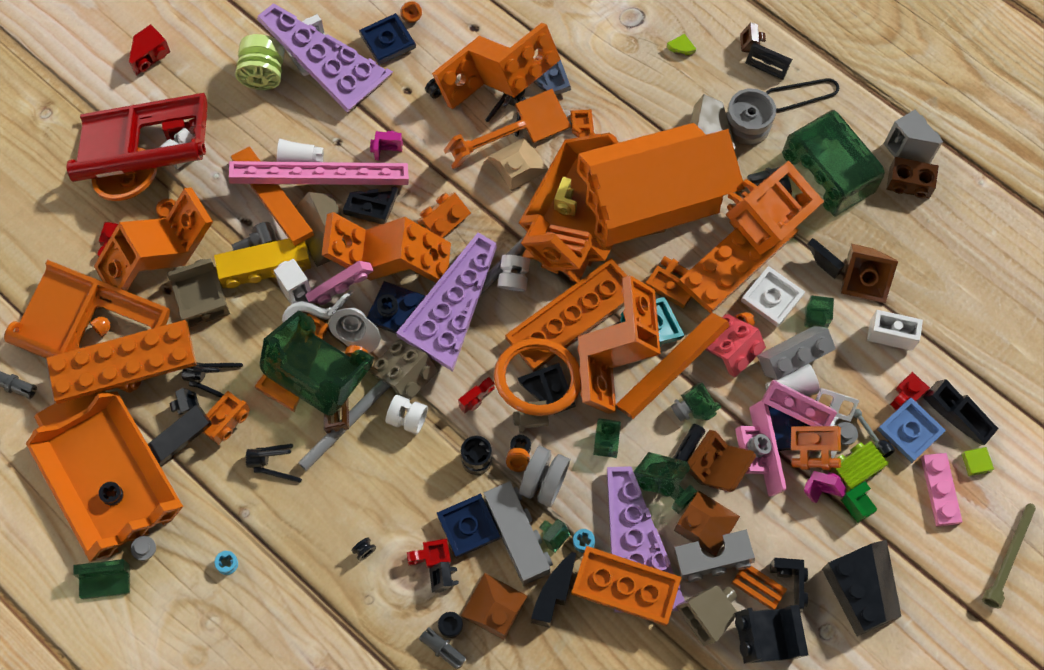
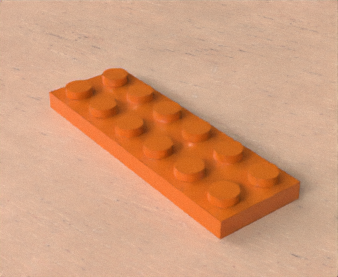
M736 228L684 274L677 284L711 314L798 233L799 229L795 228L782 241L760 255Z
M610 258L581 279L579 283L570 287L505 335V339L511 346L519 341L539 338L553 341L567 348L578 340V336L586 334L624 306L622 278L627 275ZM539 349L519 353L533 372L556 356L554 353Z
M186 320L46 358L54 401L57 404L197 365Z

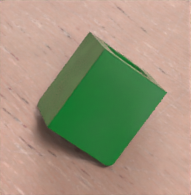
M866 481L847 492L841 499L857 523L877 511L876 506L867 496L871 488Z

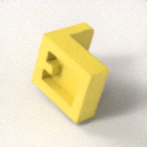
M563 177L554 198V210L563 215L575 216L577 202L571 200L574 189L571 188L572 179Z

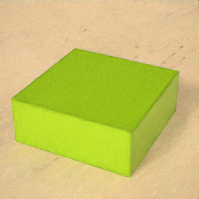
M987 447L964 451L961 454L968 476L988 473L994 470Z

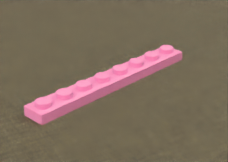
M229 161V184L408 185L409 182L408 163Z

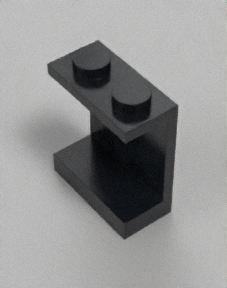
M799 605L759 611L747 608L735 613V626L739 634L740 653L743 656L744 664L794 660L808 656Z

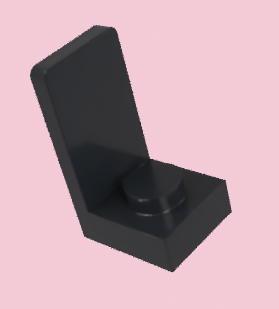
M774 558L770 563V573H777L778 577L784 578L794 575V605H799L801 613L804 607L808 605V593L804 592V582L807 583L808 568H804V560Z

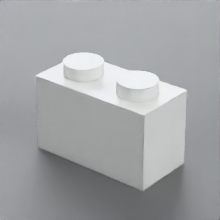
M294 258L279 264L274 269V273L280 289L289 303L292 305L300 301L308 302L305 294L310 292L311 288L307 277Z
M876 310L870 320L867 341L913 351L921 338L923 320Z

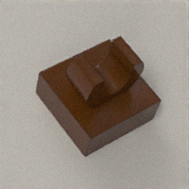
M750 22L740 33L741 51L749 53L753 43L760 45V41H766L765 33L758 32V24Z

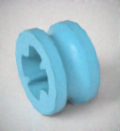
M587 529L578 530L573 536L575 549L580 553H584L586 546L594 548L595 538L593 533ZM583 535L588 536L590 544L587 545L585 543V546H580V541L577 539L579 537L583 538Z
M222 551L215 558V567L223 575H230L238 568V559L231 551ZM229 558H232V560H230V562L232 563L230 567H220L223 566L221 562L222 559L228 560Z

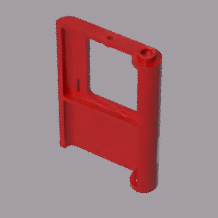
M205 93L80 114L82 130L77 161L74 159L68 160L66 165L70 180L76 182L202 160L203 155L206 154L204 143L208 104ZM197 118L195 138L191 142L137 151L140 129L142 127L179 119Z

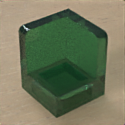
M810 296L805 306L804 327L820 326L828 328L833 320L834 298Z

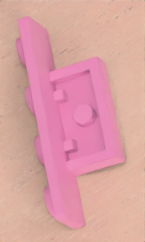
M761 400L749 409L753 426H739L735 431L739 448L748 450V440L758 434L766 435L771 441V451L760 458H755L745 474H764L768 496L773 497L785 491L786 484L769 407Z

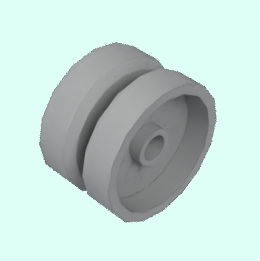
M748 88L740 90L733 95L726 113L733 140L741 144L753 145L767 138L776 116V105L766 92Z
M538 446L524 472L519 495L531 499L536 495L539 487H541L538 502L551 507L562 486L571 459L558 454L549 466L552 456L551 450Z

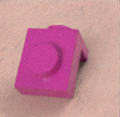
M376 131L375 140L371 139L370 152L374 153L375 160H380L381 150L402 152V133Z
M813 471L804 489L805 494L814 503L818 502L822 492L844 497L847 491L838 475Z

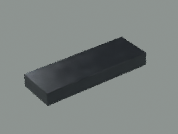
M195 405L148 443V446L161 466L210 427L212 423L199 405Z

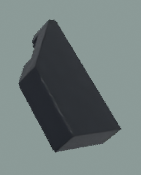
M812 238L807 245L817 265L835 279L841 273L845 264L817 240Z

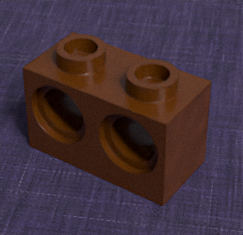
M895 157L889 168L886 190L897 194L905 193L915 195L918 198L930 199L936 189L939 165Z

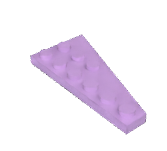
M274 3L257 17V20L347 113L393 73L388 68L385 70L378 66L374 60L366 59L357 54L356 50L332 36L322 34L311 24L307 25L297 19V16Z
M477 233L396 332L397 337L427 353L430 358L453 372L495 254L496 243Z
M607 467L611 554L674 574L661 538L651 519L650 511L642 497V492L632 467ZM680 585L672 611H679L676 606L685 601ZM614 609V613H620V612H622V611H619V610Z

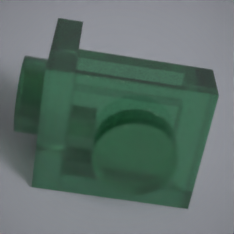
M700 382L681 395L695 419L709 420L721 408L720 403L713 401L704 384Z
M598 419L593 455L617 458L621 429L620 421Z

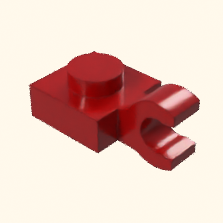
M912 372L896 387L895 390L899 395L890 405L897 411L910 398L918 401L930 387Z
M447 538L423 542V550L407 552L408 566L417 565L422 562H426V568H431L440 562H449L451 565Z

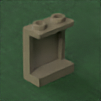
M210 258L200 259L194 264L185 267L179 266L167 272L178 303L181 320H186L188 328L230 314L216 269Z

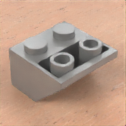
M915 109L894 122L884 145L894 157L931 164L943 141L940 135L929 126L926 119Z

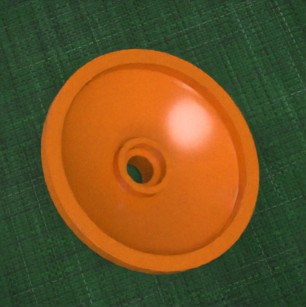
M138 147L137 151H143L145 149ZM157 168L92 179V186L95 192L103 199L109 201L128 200L141 194L149 187L155 178Z

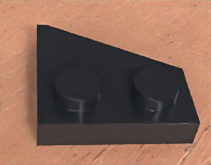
M391 187V191L378 192V189L366 192H350L343 207V215L379 224L387 223L399 193L398 187Z
M560 363L518 378L521 386L538 401H546V404L558 401L569 389ZM575 402L561 412L576 407Z

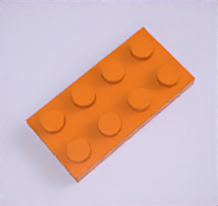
M586 546L571 595L667 626L681 577Z

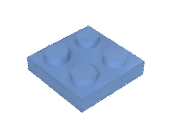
M912 398L907 400L877 429L911 463L946 431Z

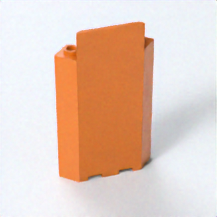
M695 123L578 154L577 173L588 185L585 203L597 216L594 234L605 247L720 213L724 195L745 189V186H742L743 179L728 129L706 135Z
M117 391L95 393L59 404L54 403L34 416L39 427L32 432L26 445L89 562L113 556L119 552L117 549L119 546L128 541L133 543L136 538L150 534L148 529L158 523L167 524L183 508L182 503ZM115 482L122 488L124 496L119 504L109 506L100 499L99 489L103 484ZM114 490L107 491L106 495L108 498L110 496L115 497L116 493Z

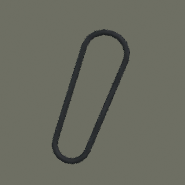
M825 78L771 88L766 93L769 94L776 90L830 81L836 86V91L831 94L783 108H776L777 112L832 97L839 92V84L834 79Z

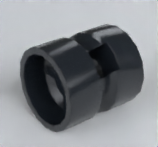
M481 436L467 438L460 450L462 466L465 471L472 475L484 474L492 464L491 444Z

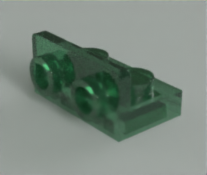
M648 452L635 469L634 474L639 486L643 490L679 499L682 494L678 485L690 470V466L686 461Z

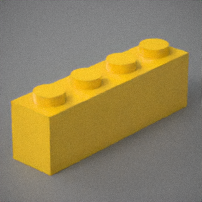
M289 238L214 255L218 278L223 288H236L240 284L258 283L262 279L276 278L274 269L282 262L290 261L293 258L303 272L312 268L306 242L303 241L294 246Z

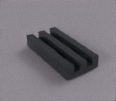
M753 43L745 63L784 80L793 59ZM752 56L759 60H762L764 63L753 59ZM769 65H773V66H775V67H778V68L782 69L783 71H780V70H778V69H776V68H773V67H771V66H769Z

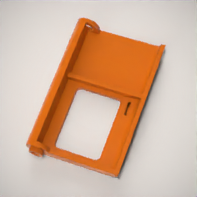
M47 260L45 263L46 270L20 322L13 321L8 325L4 334V340L9 344L47 358L80 349L79 343L98 307L147 325L151 329L167 324L170 309ZM141 381L117 388L131 393L139 388Z

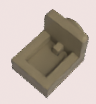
M546 401L527 402L529 404L546 405ZM520 411L513 412L514 426H519V433L524 432L525 428L549 425L548 415L534 416Z

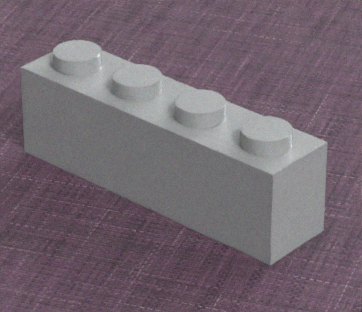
M509 481L484 492V501L524 586L549 575L550 566L553 564L548 552L543 553L539 545L542 543V539L538 531L532 530L530 525L532 518L528 509H523L520 504L522 496L519 495V489L517 487L513 488Z

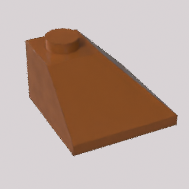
M851 243L845 263L841 294L886 303L898 260L874 248Z
M698 491L678 521L674 531L692 543L699 541L700 548L716 557L724 544L723 535L729 534L740 516Z
M484 573L461 617L505 641L528 596Z

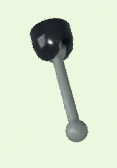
M856 409L853 416L858 418L875 442L879 453L885 459L895 452L892 445L885 440H879L862 417V411Z

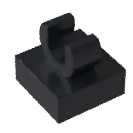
M185 388L175 391L177 400L169 403L171 411H177L178 415L186 414L195 405H199L196 393Z
M440 562L429 568L432 593L442 592L459 584V581L451 579V574L457 572V568L450 567L449 562Z

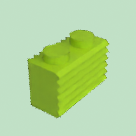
M870 441L865 445L860 442L850 450L852 454L846 458L843 454L837 457L841 459L840 468L829 470L830 473H834L841 478L842 483L847 488L846 493L862 482L868 481L888 465V461L879 453L873 442Z

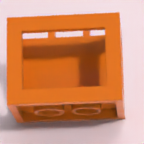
M788 160L758 186L745 179L742 182V186L749 189V194L744 191L741 194L742 197L734 192H730L728 198L733 200L736 205L733 206L730 203L727 206L729 211L725 215L731 220L729 223L734 228L737 227L757 252L762 255L782 241L816 210L824 200ZM786 174L810 200L802 207L779 182Z

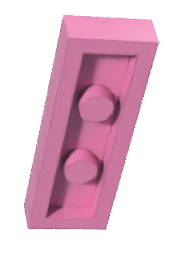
M358 261L306 293L308 302L319 305L326 304L331 301L332 296L349 290V286L353 283L364 281L367 279V275L374 271L371 263Z
M772 380L762 398L763 403L810 426H830L837 414L836 410L775 380Z
M947 453L923 455L921 461L936 527L961 524L962 517Z

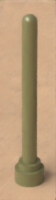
M1032 503L1027 504L993 587L991 586L985 590L982 601L990 607L999 609L1003 605L1005 600L1003 588L1036 510L1035 505Z

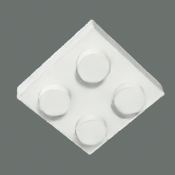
M768 266L745 293L741 302L776 327H779L804 296L805 291Z

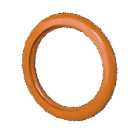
M526 339L508 347L500 355L495 364L494 382L499 395L515 410L528 415L547 416L561 412L577 399L581 391L580 366L571 352L562 345L546 339ZM534 349L549 351L559 356L570 370L571 382L567 393L558 401L546 405L529 404L517 398L510 391L505 376L506 368L514 356L523 351Z

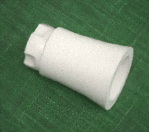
M279 138L277 162H323L324 148Z
M809 363L778 380L773 379L806 396L816 395L820 390L817 376ZM771 382L765 384L766 391Z

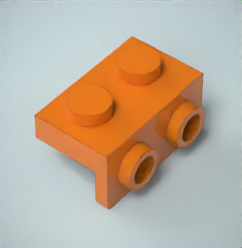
M455 192L451 194L444 193L436 199L437 204L431 208L429 206L420 213L421 218L417 220V223L419 225L423 224L426 229L443 238L469 216L471 212Z
M227 391L206 414L212 425L202 433L217 445L222 441H226L231 436L235 426L238 423L244 422L248 417L250 411L248 404Z

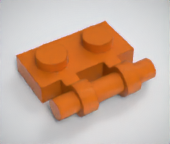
M664 256L660 264L667 268L663 269L657 265L646 281V285L653 288L657 294L684 309L691 296L677 284L680 278L672 273L675 272L683 276L689 270L681 266L679 261L674 258L671 260Z
M791 427V450L800 451V458H792V467L801 468V470H810V468H822L823 470L840 468L841 459L831 458V451H841V427ZM810 451H821V458H810Z

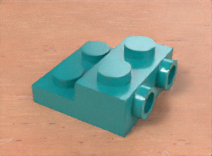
M666 298L656 299L661 347L662 344L681 340L685 335ZM623 312L621 313V323L626 321Z

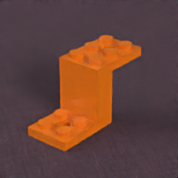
M540 23L510 48L478 36L436 69L432 75L447 106L454 109L484 84L512 97H516L561 59L547 24ZM538 49V55L536 58H533L535 50ZM461 74V79L456 84V77Z
M184 188L166 218L119 222L95 263L94 268L102 282L127 291L139 271L185 266L213 221L193 188Z
M335 212L327 214L321 255L345 268L358 261L371 263L374 271L367 275V279L370 281L411 269L437 283L449 268L451 243L407 217H402L366 230Z
M631 275L622 278V295L625 306L623 314L626 321L578 336L579 374L582 388L580 395L582 403L607 414L616 412L613 368L661 354L655 290Z

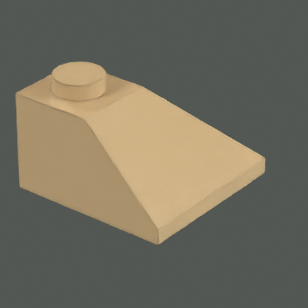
M526 137L489 156L490 161L511 191L548 171L547 166Z

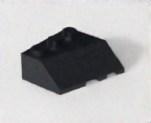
M887 540L864 546L828 562L822 568L857 637L901 617Z

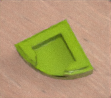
M685 34L667 43V48L673 53L678 52L685 55L696 53L695 46Z

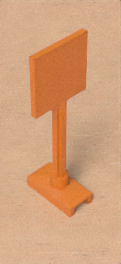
M553 89L516 103L515 107L521 120L472 141H464L461 134L454 136L444 149L445 154L451 152L455 159L451 165L452 169L460 167L473 150L522 129H527L533 143H536L570 128L571 125Z

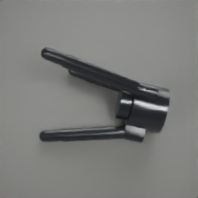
M525 89L516 97L504 93L485 119L486 122L491 120L502 104L503 107H507L508 104L515 106L516 103L525 100L526 98L523 96ZM519 113L517 114L516 122L521 120ZM519 131L515 132V136L518 137Z
M196 362V366L182 369V379L189 381V386L197 387L221 398L224 395L223 393L199 383V381L204 380L206 372L218 373L220 372L219 368L243 367V364Z
M293 444L247 449L246 466L247 468H254V473H264L290 481L302 482V479L299 477L263 468L264 465H268L269 456L290 454L291 450L289 448H293Z

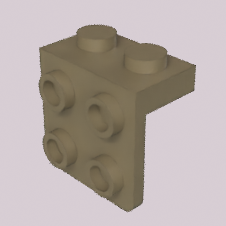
M397 340L374 363L369 371L373 376L392 386L397 395L411 400L438 372V369L427 353L409 345L403 340Z

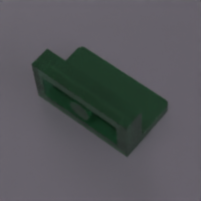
M124 559L73 565V575L79 579V598L81 599L130 593V564Z

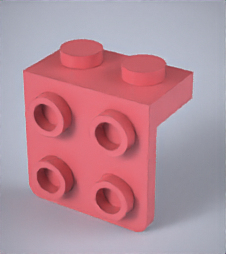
M725 314L722 318L726 319L730 326L705 350L722 358L728 373L736 378L757 355L762 353L766 346L758 328L729 314Z

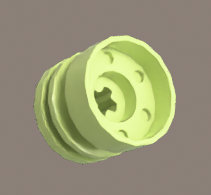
M252 34L245 36L239 44V59L235 72L236 79L241 84L256 90H269L279 86L282 73L281 66L284 60V47L275 38L267 35Z

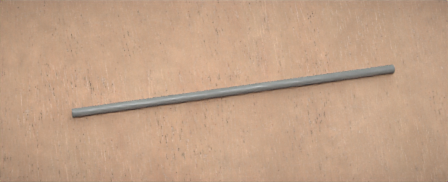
M523 238L506 255L520 256L526 249L521 244ZM501 260L488 272L480 296L499 278V274L503 273V270L500 268ZM380 380L349 411V428L375 403L390 385ZM340 428L338 432L331 430V433H327L298 464L307 471L347 430H344V428Z

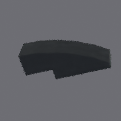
M947 379L936 381L923 396L947 421L981 445H985L999 429L968 395L962 396Z
M571 552L561 561L543 586L533 610L532 624L550 628L555 604L565 606L576 558L575 552Z

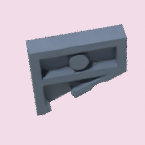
M561 60L534 81L544 91L553 89L555 95L571 90Z

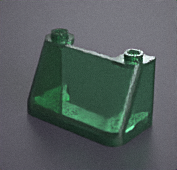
M298 310L264 338L260 369L264 375L322 413L332 416L342 407L370 370L374 357L363 350H355L350 357L317 337L315 335L316 326L314 320Z

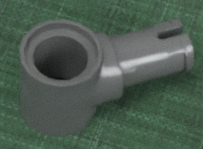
M262 222L253 227L252 233L249 234L250 237L231 245L233 250L278 241L271 224L269 222Z

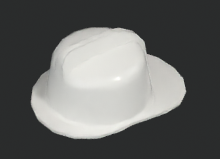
M344 308L332 314L329 320V329L337 339L347 346L356 345L363 347L368 353L377 349L381 337L379 330L365 317L361 310Z

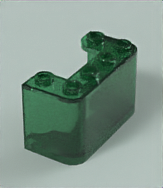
M835 110L828 111L789 134L782 151L786 161L789 160L793 165L801 161L802 165L808 168L814 175L816 182L824 187L826 191L823 196V206L834 217L874 194L885 175L884 168L878 159Z

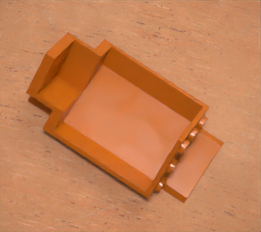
M610 132L603 134L590 133L585 137L564 140L519 221V224L527 231L521 242L526 248L522 257L541 262L542 268L553 273L564 272L570 277V280L579 283L589 262L605 261L613 245L605 247L594 234L597 216L585 203L588 185L577 173L579 153L619 143L617 138ZM563 177L572 179L571 188L574 189L571 200L577 202L575 216L563 215L554 210V198ZM550 225L589 232L592 239L583 256L575 254L556 234H546V232H550ZM571 244L573 246L581 247V245Z

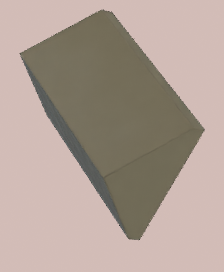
M308 192L295 208L313 230L314 236L305 240L316 267L331 261L321 255L327 214L335 212L340 216L342 214L332 194Z

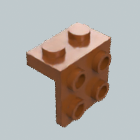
M709 430L685 465V469L701 485L733 492L756 458V454L752 450L727 445L716 431Z

